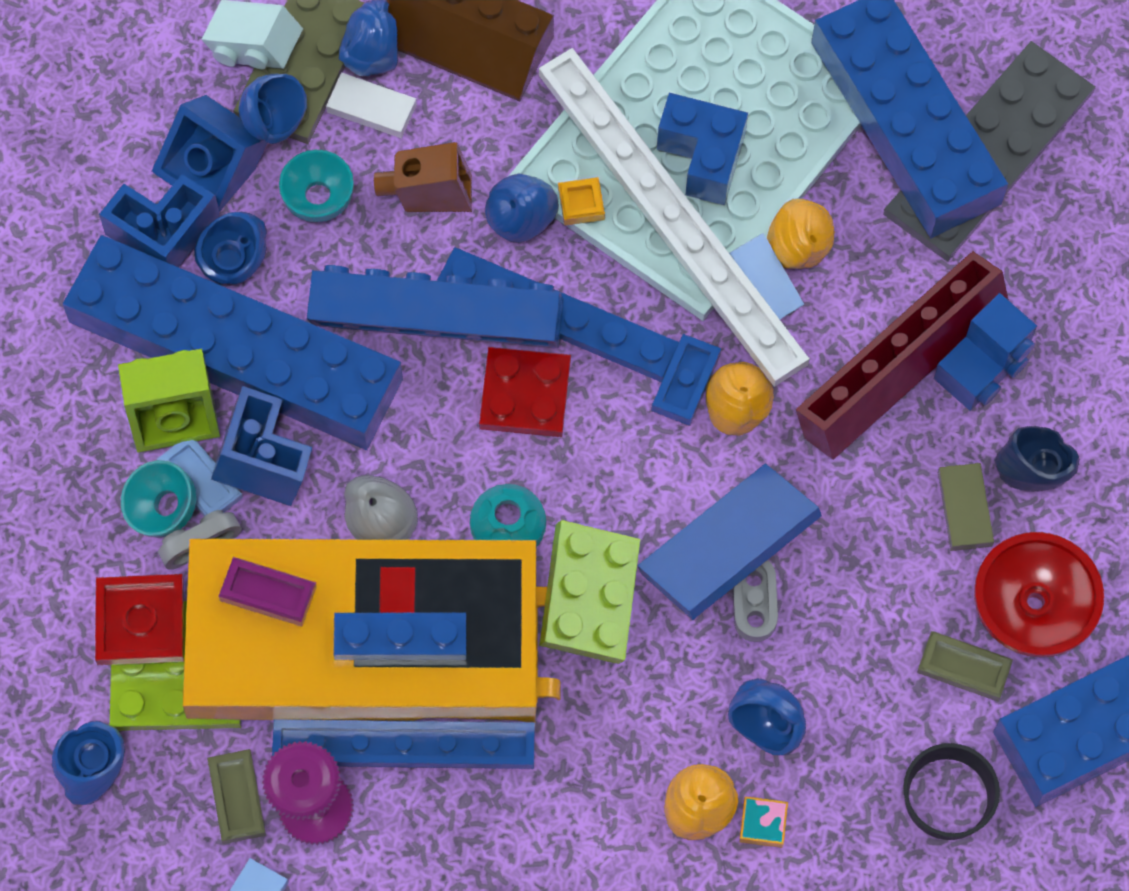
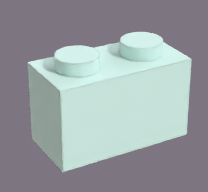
M221 0L201 40L213 52V57L224 65L234 66L235 64L250 65L257 69H265L266 67L284 69L303 28L283 5Z

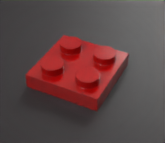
M488 347L479 429L562 437L571 355Z
M182 574L96 577L95 661L97 665L184 662V578Z

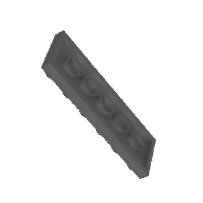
M1032 41L966 115L1008 182L1005 195L1090 98L1096 87ZM901 190L884 208L883 215L945 261L949 262L993 209L931 239Z

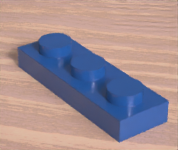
M334 613V660H466V613Z

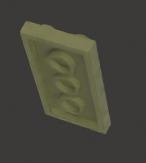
M287 0L284 7L303 28L284 69L266 67L265 69L254 68L245 88L260 76L277 73L291 75L301 83L307 95V108L299 126L289 138L309 145L341 72L343 73L346 67L339 60V48L348 20L352 13L362 7L365 2L359 0ZM240 98L233 110L234 114L238 117Z

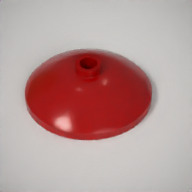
M1029 532L1012 536L999 543L989 552L976 576L974 600L982 624L995 640L1016 653L1030 657L1045 658L1070 652L1081 645L1092 634L1102 615L1104 587L1096 565L1079 546L1066 538L1051 533ZM1032 597L1038 598L1042 602V607L1040 609H1033L1028 605L1027 600Z

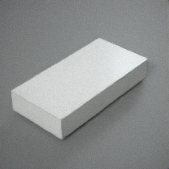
M341 72L326 105L327 113L402 139L417 103L414 97Z

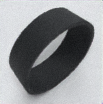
M955 743L932 746L915 757L908 767L904 778V799L909 816L923 832L938 839L957 840L977 832L991 820L998 807L1000 787L995 770L983 755L968 746ZM937 760H956L968 765L980 776L987 792V807L982 819L974 828L960 833L942 832L930 827L918 817L909 800V789L913 778L921 768Z

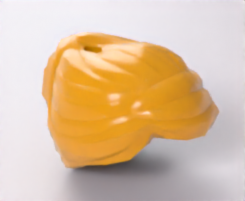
M803 198L791 199L780 208L769 227L767 240L783 268H812L818 265L833 247L835 236L834 223L829 212L822 205Z
M735 362L724 365L710 377L707 383L706 405L709 417L714 427L722 433L736 436L749 433L767 418L772 409L774 399L773 386L763 371L751 363Z
M705 764L688 766L673 777L667 788L664 804L667 824L677 837L690 841L708 838L723 830L731 822L738 805V793L734 788L731 777L717 766Z

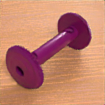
M301 741L298 743L294 742L293 744L289 743L288 746H283V749L279 748L278 752H274V756H271V760L267 761L268 764L265 765L266 769L263 771L264 775L262 778L264 780L262 784L264 786L262 789L265 790L263 794L267 795L266 800H269V804H272V809L276 808V812H280L278 814L281 816L279 820L282 821L281 825L285 826L284 830H287L288 834H292V838L296 837V841L306 842V845L316 843L317 846L319 843L322 845L325 842L329 843L330 840L333 841L334 838H338V835H342V831H346L345 827L349 826L350 818L353 817L351 813L354 811L352 809L354 806L352 802L354 800L351 798L352 794L349 793L350 789H347L348 785L344 784V780L340 781L342 779L339 776L341 772L338 771L340 767L337 766V761H334L331 752H327V749H322V746H317V743L314 745L312 742L307 744L306 741L304 743Z

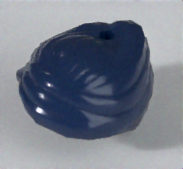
M1025 426L1018 428L1009 437L1008 442L997 453L994 461L1000 478L1005 484L1011 488L1034 492L1056 489L1069 481L1078 471L1080 458L1072 446L1064 443L1059 432L1046 427Z

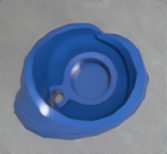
M386 0L365 2L362 7L352 13L348 20L339 48V60L359 76L386 74L397 66V26L394 17L388 13L389 3Z
M277 73L260 76L248 85L241 95L239 102L240 120L247 132L260 141L265 140L270 144H277L291 136L299 126L307 108V95L301 83L291 75Z
M520 173L510 175L494 185L489 192L485 205V216L488 224L496 234L509 242L522 243L542 233L555 219L559 207L558 197L552 186L542 179Z
M231 212L214 219L200 234L194 248L195 262L203 274L220 284H239L251 277L265 259L267 251L265 240L267 229L265 222L254 214L246 212Z
M762 678L745 681L739 686L737 693L729 704L728 719L732 727L767 753L772 755H789L799 747L805 736L806 719L803 707L799 700L783 685L770 683Z
M90 721L80 726L77 730L65 732L60 737L53 750L51 765L55 778L64 788L65 796L72 804L91 805L101 799L111 788L123 765L125 753L124 740L116 728L101 721Z

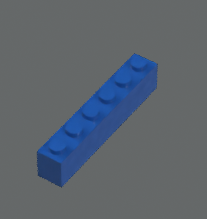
M325 265L324 271L312 270L306 319L311 324L319 327L559 348L564 298L560 292L554 291L553 285L544 283H530L529 289L513 288V282L499 279L488 280V285L472 284L471 278L463 276H447V282L432 281L431 275L425 273L407 272L406 278L390 277L389 271L381 269H365V275L351 274L349 273V268L344 266Z

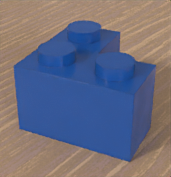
M669 92L658 127L657 150L692 159L687 174L686 196L725 205L746 135L748 112Z
M183 174L179 176L158 204L123 184L99 213L106 236L177 267L183 263L194 249L197 239L203 230L220 216L215 194Z
M999 293L971 320L966 337L938 363L933 379L969 411L979 402L986 406L1001 390L999 383L1007 375L1012 378L1016 377L1029 362L1026 356L1035 346L1032 339L1037 325Z
M242 386L228 422L211 480L292 506L303 482L313 447L272 434L283 399Z

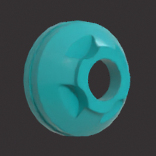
M308 150L297 154L284 166L279 179L280 195L287 209L296 217L309 222L328 221L341 214L349 205L354 189L353 174L349 165L335 153L326 150ZM322 185L330 191V197L322 204H313L306 198L307 191L312 186Z
M164 460L147 462L132 472L122 489L121 510L123 517L128 525L140 534L156 538L166 537L174 531L181 530L192 517L197 500L196 489L190 476L178 465ZM168 493H175L178 499L177 508L172 514L162 516L159 511L161 498Z
M502 484L489 488L479 496L470 513L469 524L474 540H536L537 548L546 532L547 520L545 510L533 492L519 485ZM503 504L515 505L520 510V518L514 524L504 525L498 522L495 517L498 507Z

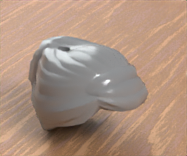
M373 475L358 476L346 484L344 492L346 500L344 517L347 528L356 539L410 540L418 524V511L414 501L404 489L388 479ZM372 498L373 502L370 505L369 500Z

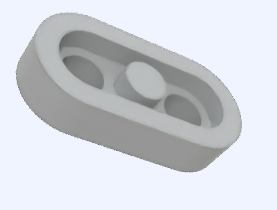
M216 510L204 516L200 520L199 525L187 531L181 529L168 534L162 540L163 545L158 550V554L166 569H177L189 562V539H235L241 533L242 528L234 513H223L222 510Z
M768 560L750 574L756 575L761 579L760 585L750 586L745 578L733 587L734 626L742 638L751 642H761L768 639L774 633L778 621L776 572ZM756 615L763 620V624L760 627H752L747 619Z

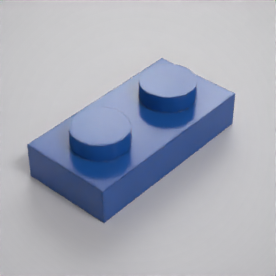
M682 334L652 403L651 411L690 426L706 390L707 383L719 360L722 348Z

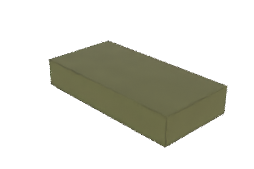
M981 463L939 467L937 473L950 551L992 547L994 538Z
M931 631L917 673L999 702L1013 659Z
M251 750L208 757L222 843L227 844L266 836Z

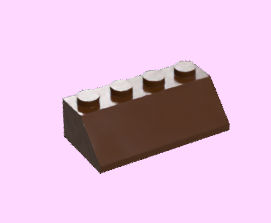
M387 0L389 3L388 13L396 20L398 51L519 102L554 38V15L519 0Z

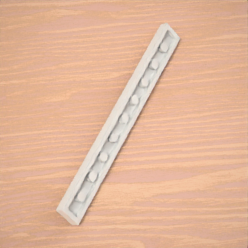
M571 48L539 68L540 78L774 387L808 366L809 357L575 50Z

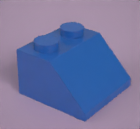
M204 95L180 105L151 172L170 185H173L181 174L187 176L215 194L220 212L255 171L268 142L265 140L260 141L251 136L243 126L240 117L209 96Z

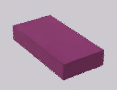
M233 557L219 594V600L302 627L317 586L316 582Z

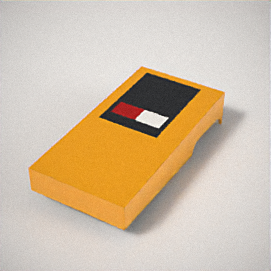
M189 539L183 708L186 718L376 721L459 718L535 722L538 698L549 697L561 700L560 680L538 677V608L545 606L547 587H536V540ZM233 557L316 582L317 587L303 626L301 627L221 602L219 594ZM334 613H466V660H334Z

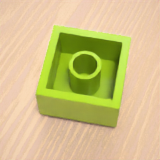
M202 349L181 350L170 355L149 359L139 358L132 362L118 364L124 407L137 453L174 446L184 441H201L220 437L213 393Z

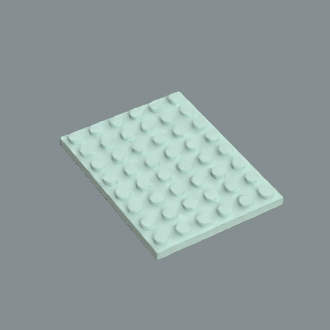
M657 0L597 70L594 77L684 195L686 193L687 174L692 159L657 150L658 127L669 92L748 112L746 135L725 205L686 196L729 253L762 233L767 238L769 227L780 208L789 200L803 198L861 127V124L811 44L814 24L778 0ZM564 109L509 176L518 173L542 179L551 185L557 194L559 204L555 219L562 224L564 222L558 193V183L599 177L605 220L566 226L704 321L714 309L713 305Z

